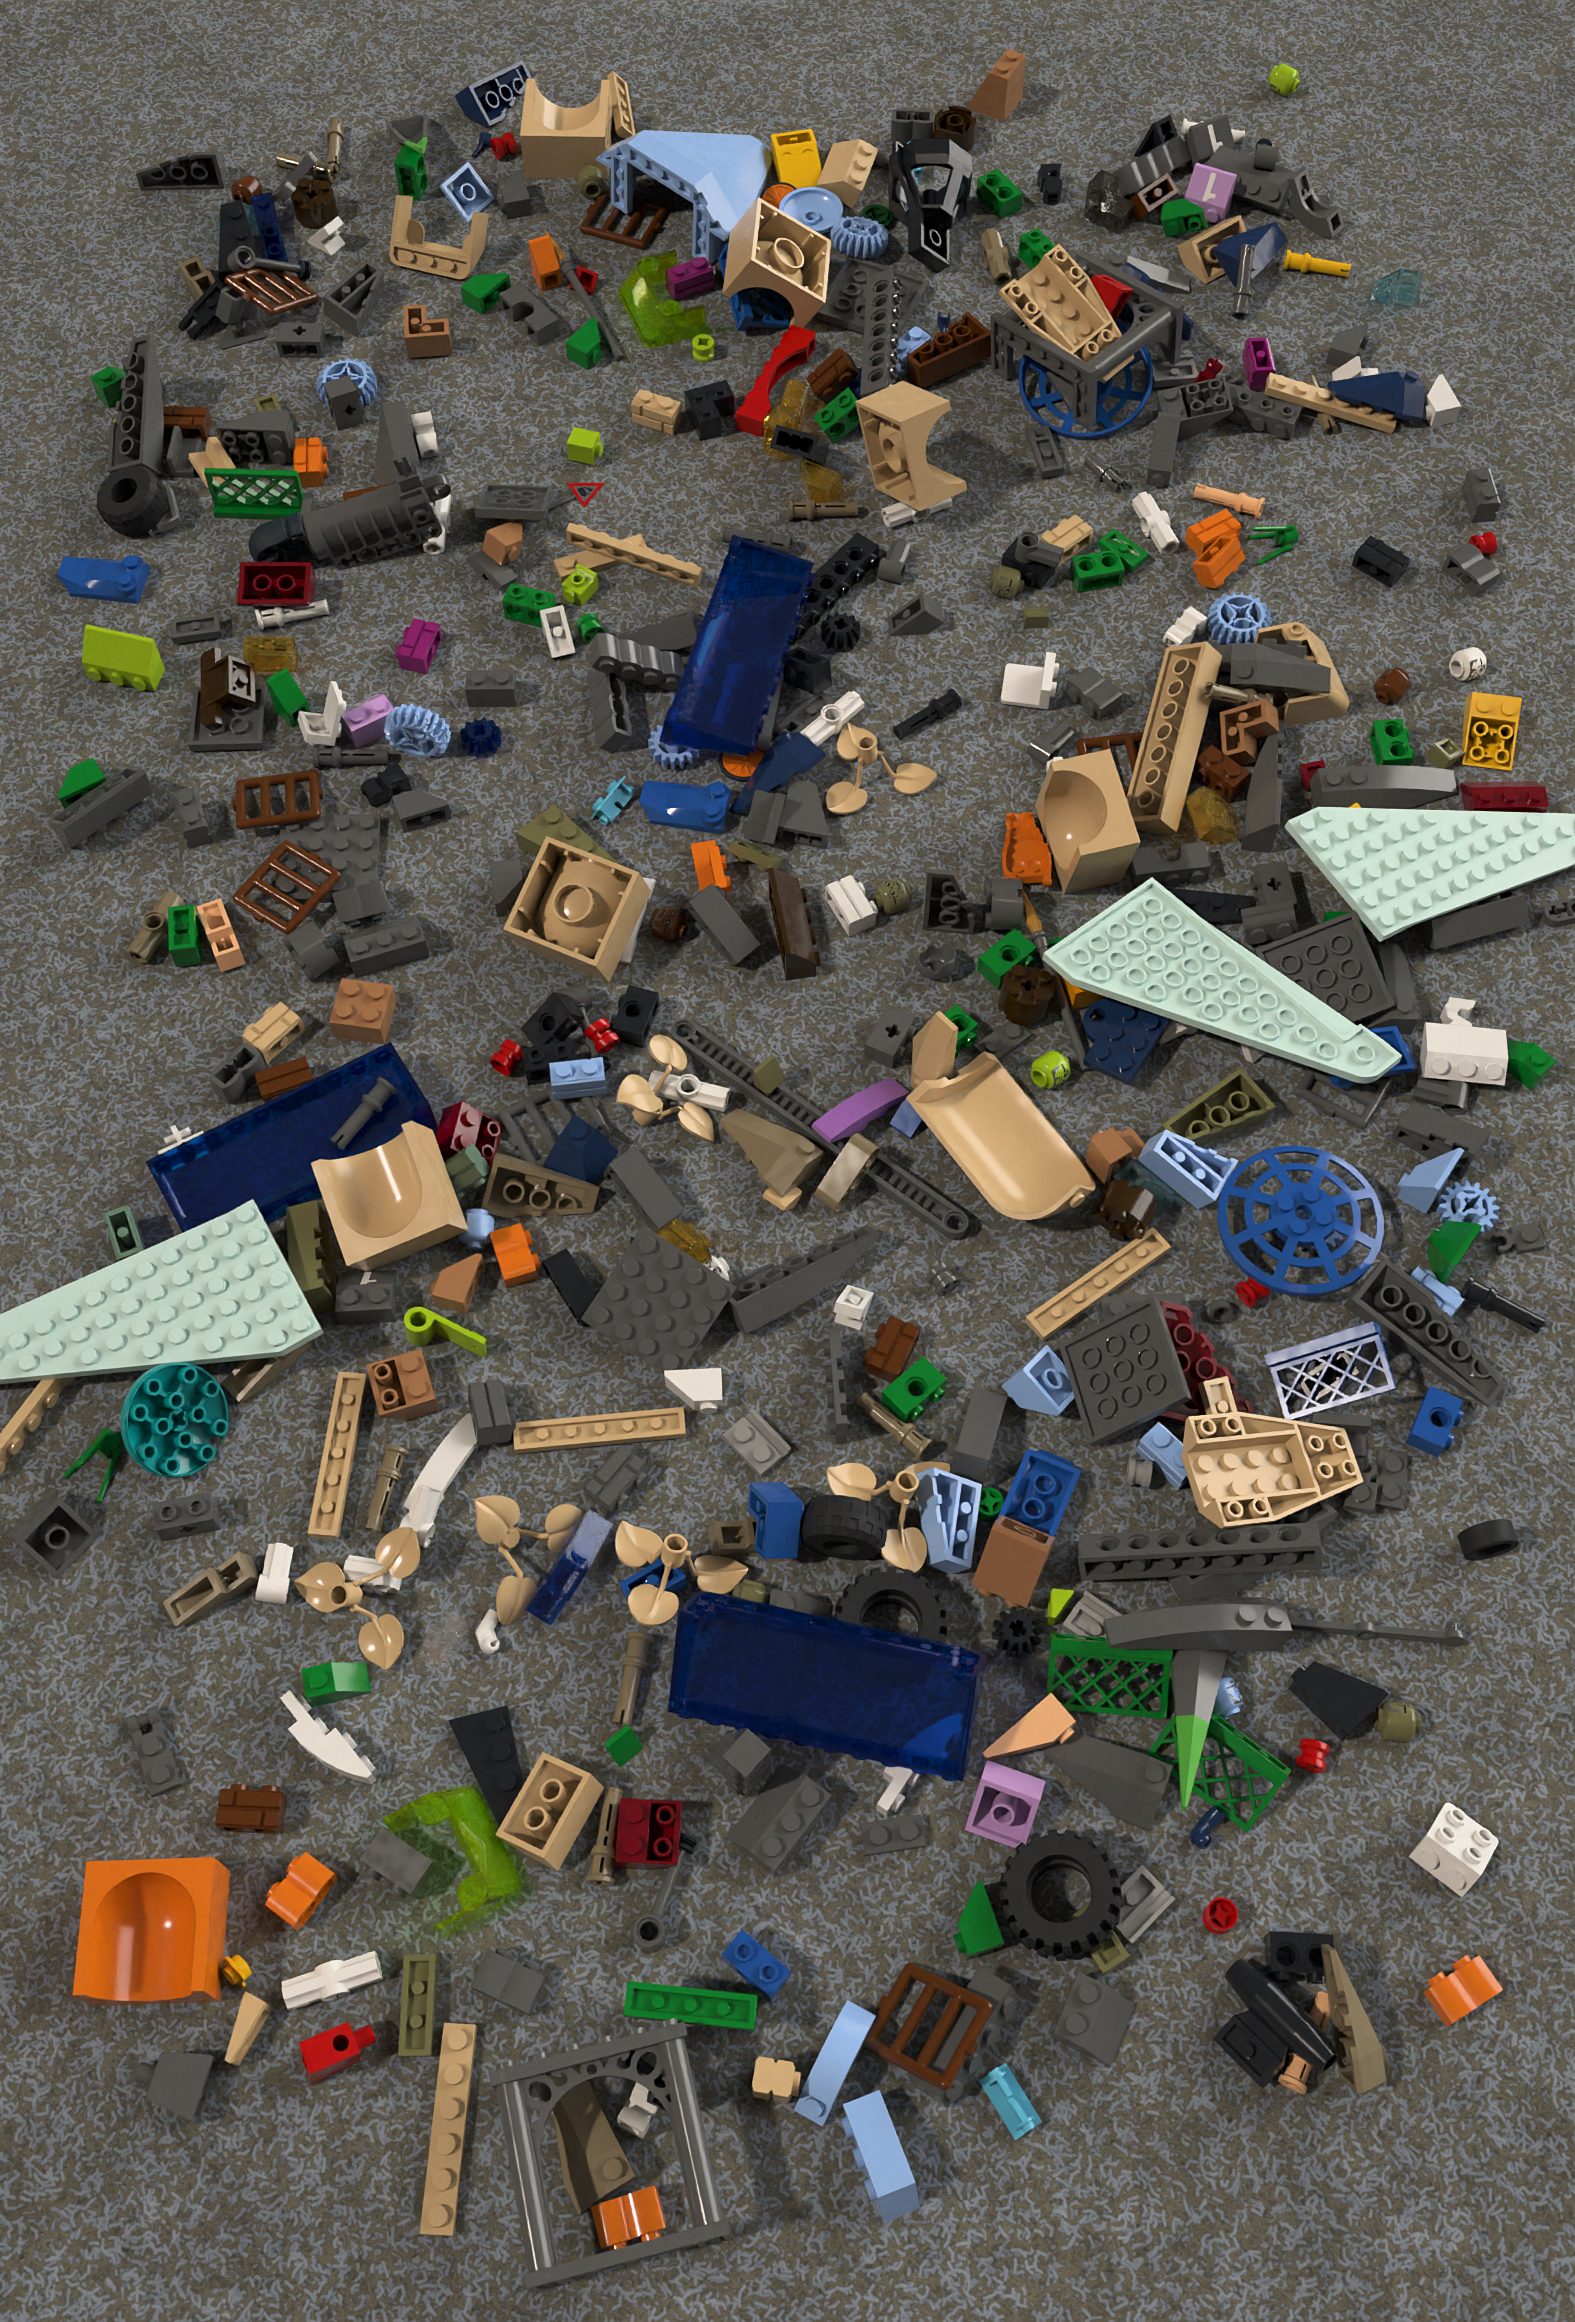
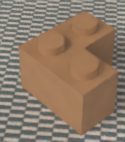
M425 304L403 306L404 338L408 358L452 355V339L448 318L428 320Z
M1266 699L1220 712L1222 752L1240 766L1256 762L1258 759L1256 739L1279 732L1278 710Z
M1113 1127L1106 1131L1100 1130L1090 1139L1085 1165L1101 1186L1105 1188L1111 1181L1119 1180L1143 1165L1137 1158L1145 1143L1132 1127L1123 1132L1122 1130L1116 1132Z

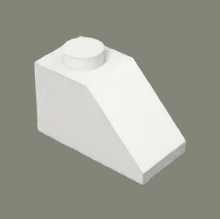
M1443 375L1437 377L1424 404L1423 419L1428 421L1430 427L1456 422L1461 408L1459 401Z
M721 1368L664 1371L666 1387L694 1411H700L703 1414H713L717 1410H723Z

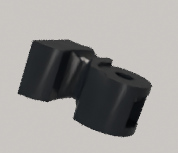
M1062 163L1041 164L1038 170L1037 186L1040 188V192L1043 193L1042 201L1047 205H1056L1061 200L1063 184L1060 179Z
M397 762L387 765L384 771L378 772L377 778L366 780L360 789L372 807H379L390 802L395 787H398L401 792L411 791L412 787L407 775Z

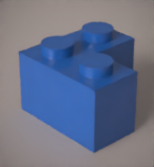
M783 1482L750 1483L747 1511L757 1520L754 1549L763 1559L797 1558L798 1547L802 1544V1538L799 1533L800 1521L805 1514L802 1500Z

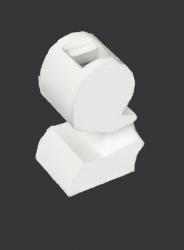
M431 411L410 415L420 457L438 456L439 452Z
M1190 606L1184 610L1183 616L1177 618L1175 625H1172L1163 637V643L1169 647L1190 644L1194 633L1201 635L1205 632L1207 617Z
M1449 997L1440 1015L1442 1024L1472 1027V1024L1466 1019L1469 1017L1476 1001Z
M636 2082L630 2097L629 2107L624 2106L617 2117V2126L643 2140L650 2126V2119L656 2114L658 2107L646 2102L648 2089Z

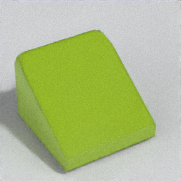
M1054 1588L1050 1591L1047 1614L1048 1625H1054L1071 1601L1074 1591Z

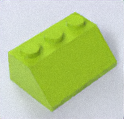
M86 624L82 664L88 677L95 681H109L118 686H132L141 691H155L165 668L154 639Z

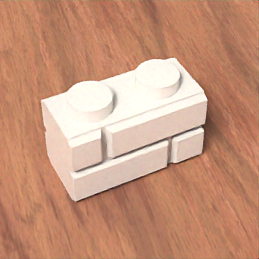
M851 875L825 887V899L848 936L873 927L876 924V915L878 914L875 903L868 901L865 897L866 891L861 882L857 883Z

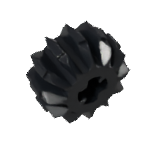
M836 611L834 616L827 615L826 621H822L821 624L822 642H825L827 648L833 647L835 652L839 648L846 652L847 646L854 649L856 642H859L860 639L859 622L856 621L854 615L848 616L846 612L843 615H839Z
M1013 1606L1010 1609V1615L1005 1611H1001L999 1614L1000 1620L993 1621L992 1626L996 1630L992 1632L991 1637L994 1640H999L996 1644L997 1650L1007 1647L1005 1654L1007 1657L1012 1655V1651H1016L1018 1659L1023 1658L1024 1651L1032 1655L1035 1650L1033 1645L1039 1646L1041 1643V1639L1037 1635L1042 1633V1627L1035 1625L1038 1619L1036 1615L1027 1618V1608H1024L1022 1613L1018 1614L1016 1607ZM1015 1628L1021 1630L1019 1637L1013 1636Z

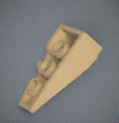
M940 1011L913 1037L911 1085L914 1090L924 1080H937L943 1077L951 1080L953 1076L958 1027Z

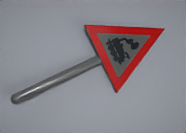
M567 483V486L574 495L551 504L548 511L575 499L585 508L605 483Z

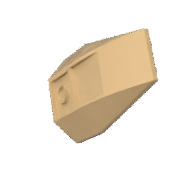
M1060 244L1046 253L1039 264L1018 281L1013 279L998 292L1031 330L1084 362L1089 361L1122 336L1090 278ZM1134 355L1130 356L1098 381L1106 383L1135 358Z
M1243 1412L1190 1416L1186 1418L1181 1458L1198 1511L1221 1529L1273 1523L1364 1482L1345 1428Z

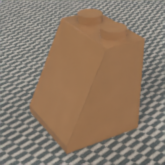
M1007 49L989 72L967 108L1004 122L1022 99L1026 55Z
M1000 1515L993 1524L972 1585L977 1586V1591L986 1596L993 1597L995 1594L1004 1598V1602L1011 1607L1014 1606L1020 1609L1023 1606L1027 1608L1055 1537Z

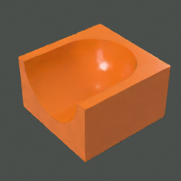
M215 1857L86 1861L72 1996L91 2006L220 2002L230 1871Z

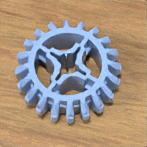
M842 217L835 221L831 229V245L835 250L840 251L841 254H847L848 257L853 256L862 259L879 257V255L884 254L888 245L887 229L884 228V225L879 224L878 221H872L871 218Z
M349 357L344 361L339 358V362L336 363L331 361L330 366L324 365V370L319 371L316 381L317 392L323 404H326L329 408L323 383L348 375L353 384L357 383L359 386L361 397H358V400H361L362 404H370V399H375V393L377 392L376 375H374L371 366H367L365 361L359 362L358 359L351 361Z
M1233 591L1229 596L1223 594L1221 599L1216 598L1214 604L1209 608L1207 616L1208 632H1211L1212 639L1218 638V645L1224 642L1226 644L1254 643L1258 629L1271 627V610L1267 609L1266 603H1260V597L1252 598V594L1246 596L1243 595L1242 591L1239 595H1236Z
M402 704L400 707H394L393 711H390L387 715L384 725L385 738L390 740V745L396 746L397 751H403L405 754L413 756L440 757L441 753H444L451 738L450 726L445 724V719L439 718L438 713H432L430 709L426 710L421 705L415 707L413 704L409 706Z

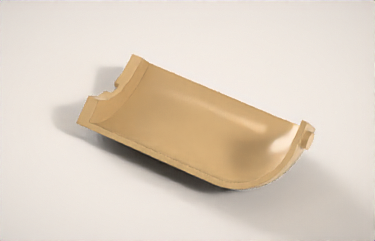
M985 1051L982 1052L968 1065L957 1071L958 1076L954 1079L948 1080L946 1077L937 1080H924L906 1097L907 1101L988 1203L1007 1217L1019 1220L1048 1218L1071 1207H1077L1096 1188L1091 1174L1082 1161L993 1054Z

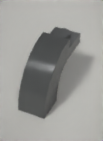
M1307 168L1297 170L1288 179L1292 196L1287 199L1293 215L1305 228L1319 236L1333 238L1345 227L1340 208L1328 206L1319 200L1313 190Z

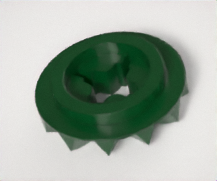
M868 205L859 212L860 218H871L872 221H878L879 224L884 225L886 229L892 223V213L885 206Z

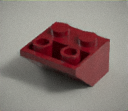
M463 1101L444 1108L436 1134V1141L443 1160L446 1161L472 1143L481 1153V1157H484L491 1167L494 1155L498 1150L504 1124Z
M620 1798L615 1856L617 1869L655 1870L678 1866L682 1801Z

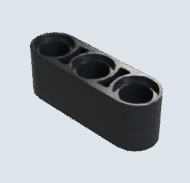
M565 1248L541 1261L558 1293L563 1297L562 1299L581 1326L586 1323L581 1318L596 1297V1293L570 1252Z

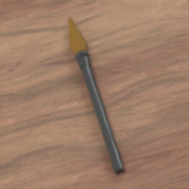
M550 236L560 269L568 277L590 317L596 318L598 330L616 361L623 360L624 355L576 276L571 261L566 258L562 249Z
M1021 889L1026 925L1032 933L1031 939L1037 947L1045 971L1052 975L1054 996L1081 1071H1089L1091 1068L1083 1063L1087 1053L1058 973L1043 960L1044 952L1049 949L1046 933L1042 930V923L1027 895Z

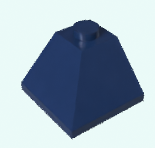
M574 1114L557 1138L543 1166L596 1185L609 1163L618 1154V1151L595 1127Z

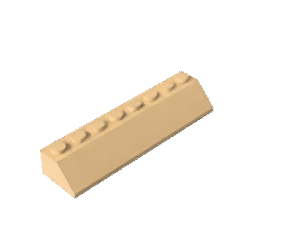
M1207 641L1168 647L1165 650L1126 797L1136 829L1155 834L1177 833L1211 698L1204 697L1203 689L1207 682L1216 683L1222 655Z

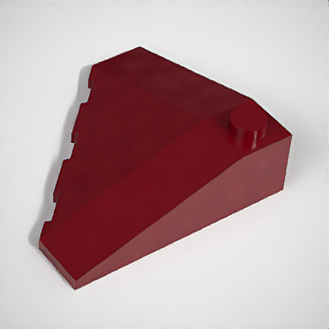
M1160 1301L1192 1400L1151 1420L1185 1426L1186 1418L1206 1415L1198 1383L1225 1376L1228 1377L1237 1412L1253 1414V1407L1248 1399L1242 1401L1234 1389L1237 1382L1226 1365L1220 1367L1212 1355L1215 1348L1204 1332L1198 1333L1191 1323L1190 1319L1194 1316L1189 1308Z

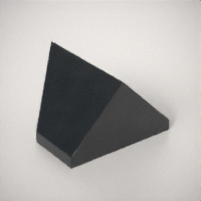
M1171 114L1151 125L1134 154L1135 157H1140L1178 136Z
M1346 1352L1339 1353L1332 1365L1345 1371L1351 1361V1357ZM1330 1356L1323 1358V1360L1327 1362ZM1318 1360L1310 1362L1305 1373L1318 1380L1325 1364ZM1354 1365L1350 1372L1355 1377L1361 1374L1356 1365ZM1330 1367L1323 1383L1336 1389L1343 1374ZM1303 1376L1299 1384L1307 1397L1310 1395L1316 1382ZM1348 1377L1340 1392H1344L1354 1379ZM1321 1385L1313 1400L1319 1402L1330 1398L1333 1391Z

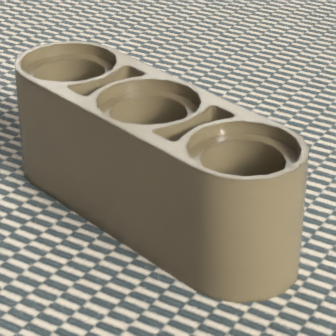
M855 1133L817 1187L814 1197L834 1212H839L877 1158L880 1148L861 1134Z

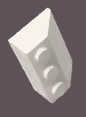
M1430 1022L1424 1023L1418 1075L1426 1078L1505 1085L1508 1064L1506 1030Z

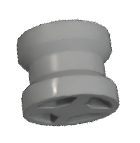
M1129 1457L1125 1485L1140 1484L1142 1488L1149 1489L1152 1476V1460L1146 1459L1141 1462L1137 1461L1136 1458Z

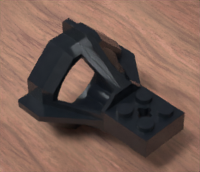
M914 139L905 146L896 141L892 144V154L889 156V210L893 217L908 227V254L935 273H939L950 266V229L967 214V198L970 194L972 179V156L950 139ZM924 166H940L950 169L946 186L938 191L934 189L923 191L917 186L913 169Z

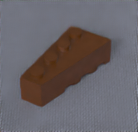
M967 311L962 315V320L959 322L954 321L949 325L947 331L936 334L931 343L925 342L907 356V379L916 387L923 389L991 357V331Z

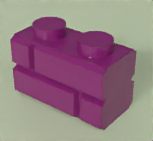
M698 257L693 259V261L682 265L678 264L673 268L665 270L666 290L674 302L714 289L713 268L705 257Z
M1266 337L1246 339L1245 350L1242 355L1248 386L1253 391L1265 390L1269 373L1275 374L1269 341Z
M414 618L410 627H406L404 630V641L402 645L397 646L395 657L398 659L401 669L427 674L442 640V633L438 623L425 622L424 620Z

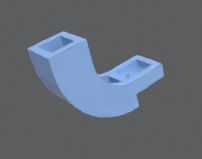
M847 2000L816 2059L794 2111L823 2127L843 2082L876 2017L874 2014Z

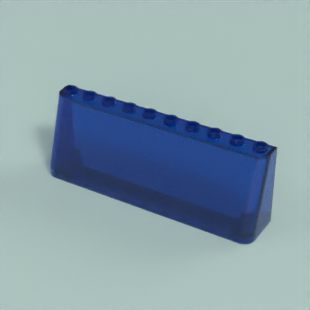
M732 535L728 553L725 556L723 567L674 700L667 711L659 742L672 746L748 757L749 752L754 754L759 740L754 738L755 734L761 735L765 720L761 719L762 714L766 716L772 702L768 700V697H774L778 682H775L774 679L775 677H781L784 664L780 663L781 659H787L791 647L787 645L788 640L793 642L797 627H794L793 624L800 621L803 609L799 608L800 604L805 606L809 591L805 589L806 587L811 588L815 574L811 573L814 565L813 562Z
M389 1042L145 1162L182 1233L222 1216L252 1199L257 1204L266 1223L269 1224L285 1216L287 1207L310 1202L322 1197L311 1166L312 1162L319 1159L333 1160L346 1158L377 1148L397 1137L403 1131L401 1125L409 1121H414L433 1130L435 1138L438 1125L431 1105L394 1046ZM382 1077L398 1091L397 1094L389 1097L382 1106L383 1110L374 1113L342 1151L338 1148V1145L335 1146L329 1139L336 1134L362 1104V1096L368 1094L378 1083L377 1079Z
M700 1591L694 1593L678 1611L668 1712L677 1714L684 1719H700L714 1726L725 1725L734 1727L737 1731L748 1728L751 1732L763 1734L769 1739L780 1738L792 1741L798 1746L810 1745L822 1748L823 1751L828 1753H844L851 1755L857 1760L869 1759L881 1762V1764L887 1767L899 1766L911 1769L912 1772L917 1774L928 1773L941 1776L946 1781L958 1780L963 1782L968 1766L986 1666V1656L981 1652L718 1593Z

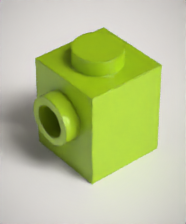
M574 427L567 441L568 459L595 465L598 456L601 457L604 447L600 440V432Z

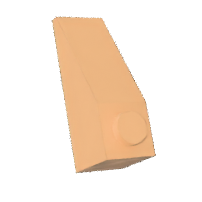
M1050 1693L989 1746L982 1755L986 1761H991L1052 1746L1057 1741L1063 1744L1075 1733L1072 1728L1076 1725V1721L1055 1696Z

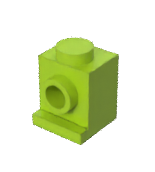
M578 563L575 566L576 570L562 583V592L567 601L583 606L599 589L597 573Z

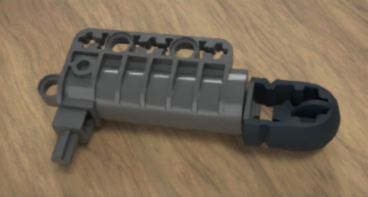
M397 452L395 453L396 456L392 458L396 466L394 468L396 483L382 486L374 491L363 493L360 496L349 498L346 501L332 504L329 507L315 510L302 516L299 512L290 514L287 519L281 517L263 523L250 535L248 545L250 554L255 562H301L302 557L309 559L316 556L319 560L330 557L336 568L343 570L357 567L422 544L430 538H438L442 534V526L436 511H434L435 501L443 499L451 493L449 479L444 475H435L425 479L415 461L409 463L405 453ZM436 485H445L442 489H434ZM407 533H414L412 536L404 537ZM365 548L371 549V550L366 551V552H364V553H361V552H360L362 549H365Z

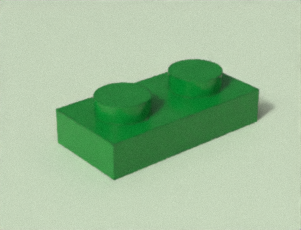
M1116 529L1111 530L1098 541L1097 547L1102 551L1117 549L1123 566L1130 572H1133L1148 560L1149 554Z

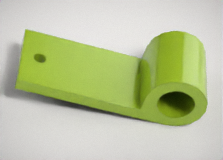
M413 1307L404 1316L405 1336L412 1345L423 1346L428 1344L434 1335L438 1334L481 1357H485L487 1354L485 1337L474 1331H469L426 1308Z

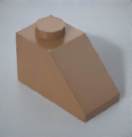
M522 520L508 522L487 530L482 551L501 566L517 560L522 543Z
M476 1253L441 1270L438 1279L433 1280L430 1288V1295L433 1297L435 1306L467 1314L485 1267L482 1254Z

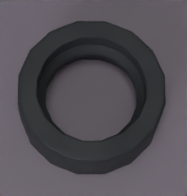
M1507 1519L1490 1520L1473 1525L1461 1531L1457 1536L1464 1558L1470 1561L1500 1556L1510 1552L1519 1545L1512 1522Z

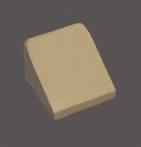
M796 1187L781 1197L769 1188L762 1196L784 1211L795 1207L802 1195V1190Z

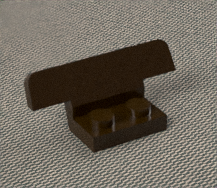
M217 647L204 652L201 656V724L206 728L222 724V705L226 704L228 700L252 707L255 703V664L230 655L221 659V649Z

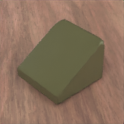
M1046 607L1022 608L1024 629L1048 628L1049 615Z
M1446 737L1432 744L1426 758L1437 768L1448 769L1465 752L1449 737Z
M774 1055L768 1056L753 1070L754 1085L766 1095L770 1094L785 1080V1076Z

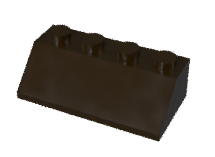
M768 868L769 901L786 981L815 977L816 967L821 966L819 952H814L813 945H816L814 930H809L808 924H811L810 910L804 907V903H807L805 888H800L798 878L775 868Z

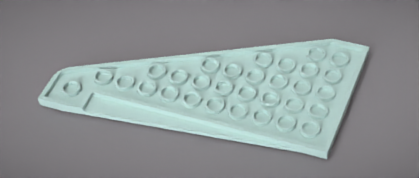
M1317 807L1289 820L1285 825L1286 830L1349 906L1355 910L1358 917L1379 942L1415 924L1565 869L1575 868V814Z
M1154 878L1144 882L1043 954V960L1071 985L1356 1083L1366 1084L1376 1081L1398 1064L1402 1058L1399 1052L1361 1024L1355 1025L1202 919Z
M252 1199L222 1216L0 1314V1384L148 1370L169 1362H185L199 1365L279 1357L290 1353L322 1335L324 1332L257 1204Z

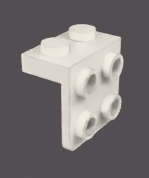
M1046 652L1044 668L1007 664L1004 673L1001 702L1008 705L1048 709L1050 697H1055L1057 682H1052L1053 678L1058 677L1059 664L1055 663L1056 653Z
M330 681L323 714L299 711L297 720L305 742L310 745L335 746L336 737L341 735V723L339 722L341 715H345L346 701H343L342 691L338 688L336 681Z
M1445 1803L1429 1831L1413 1849L1409 1857L1459 1896L1463 1897L1483 1873L1498 1845V1839L1489 1830L1468 1817L1461 1809L1456 1808L1451 1803Z

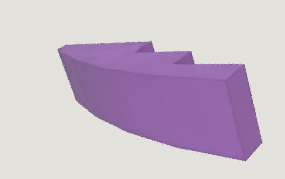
M890 1077L851 1096L816 1120L811 1127L828 1143L835 1142L865 1130L869 1121L885 1116L888 1108L903 1102L909 1095V1092Z

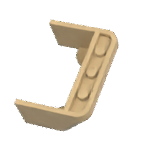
M396 195L389 251L391 261L398 266L455 279H467L470 277L485 248L489 213L473 212L470 234L465 237L463 248L458 249L424 241V226L419 221L411 220L413 197Z
M1298 622L1257 630L1254 642L1262 643V638L1277 639V644H1287V640L1302 641L1301 645H1307L1308 661L1331 668L1330 693H1308L1309 696L1289 699L1282 718L1283 727L1337 717L1347 712L1349 706L1348 696L1326 646L1320 638Z

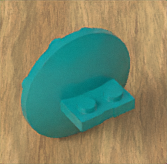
M169 1362L157 1365L146 1371L135 1381L124 1400L120 1421L124 1445L135 1463L153 1475L167 1478H180L192 1475L207 1466L215 1457L214 1447L207 1444L212 1436H223L221 1443L223 1442L228 1431V1406L219 1383L203 1368L185 1362ZM204 1450L206 1451L205 1457H203Z

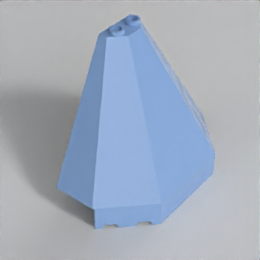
M643 130L612 145L596 158L597 161L611 169V204L626 214L633 210V191L636 189V177L643 175L651 176L692 202V256L695 258L705 257L710 264L718 259L725 244H729L730 231L758 197L760 198L761 192L766 187L773 164L771 148L751 135Z

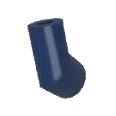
M1213 1805L1190 1832V1841L1192 1844H1196L1198 1849H1205L1210 1845L1211 1837L1208 1834L1225 1817L1224 1813L1217 1806Z

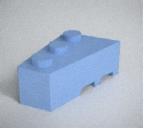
M1164 1130L1150 1138L1137 1160L1197 1209L1216 1201L1228 1177L1238 1163L1236 1159L1224 1158L1217 1155V1151L1210 1148L1208 1150L1196 1146L1195 1142L1168 1130Z
M935 1467L915 1474L919 1481L917 1496L922 1533L927 1543V1566L949 1574L971 1568L982 1484Z
M880 2090L843 2104L846 2117L840 2120L847 2139L851 2137L854 2139L857 2147L852 2149L858 2169L864 2168L868 2178L864 2180L870 2201H876L883 2223L919 2209L920 2204L916 2183Z

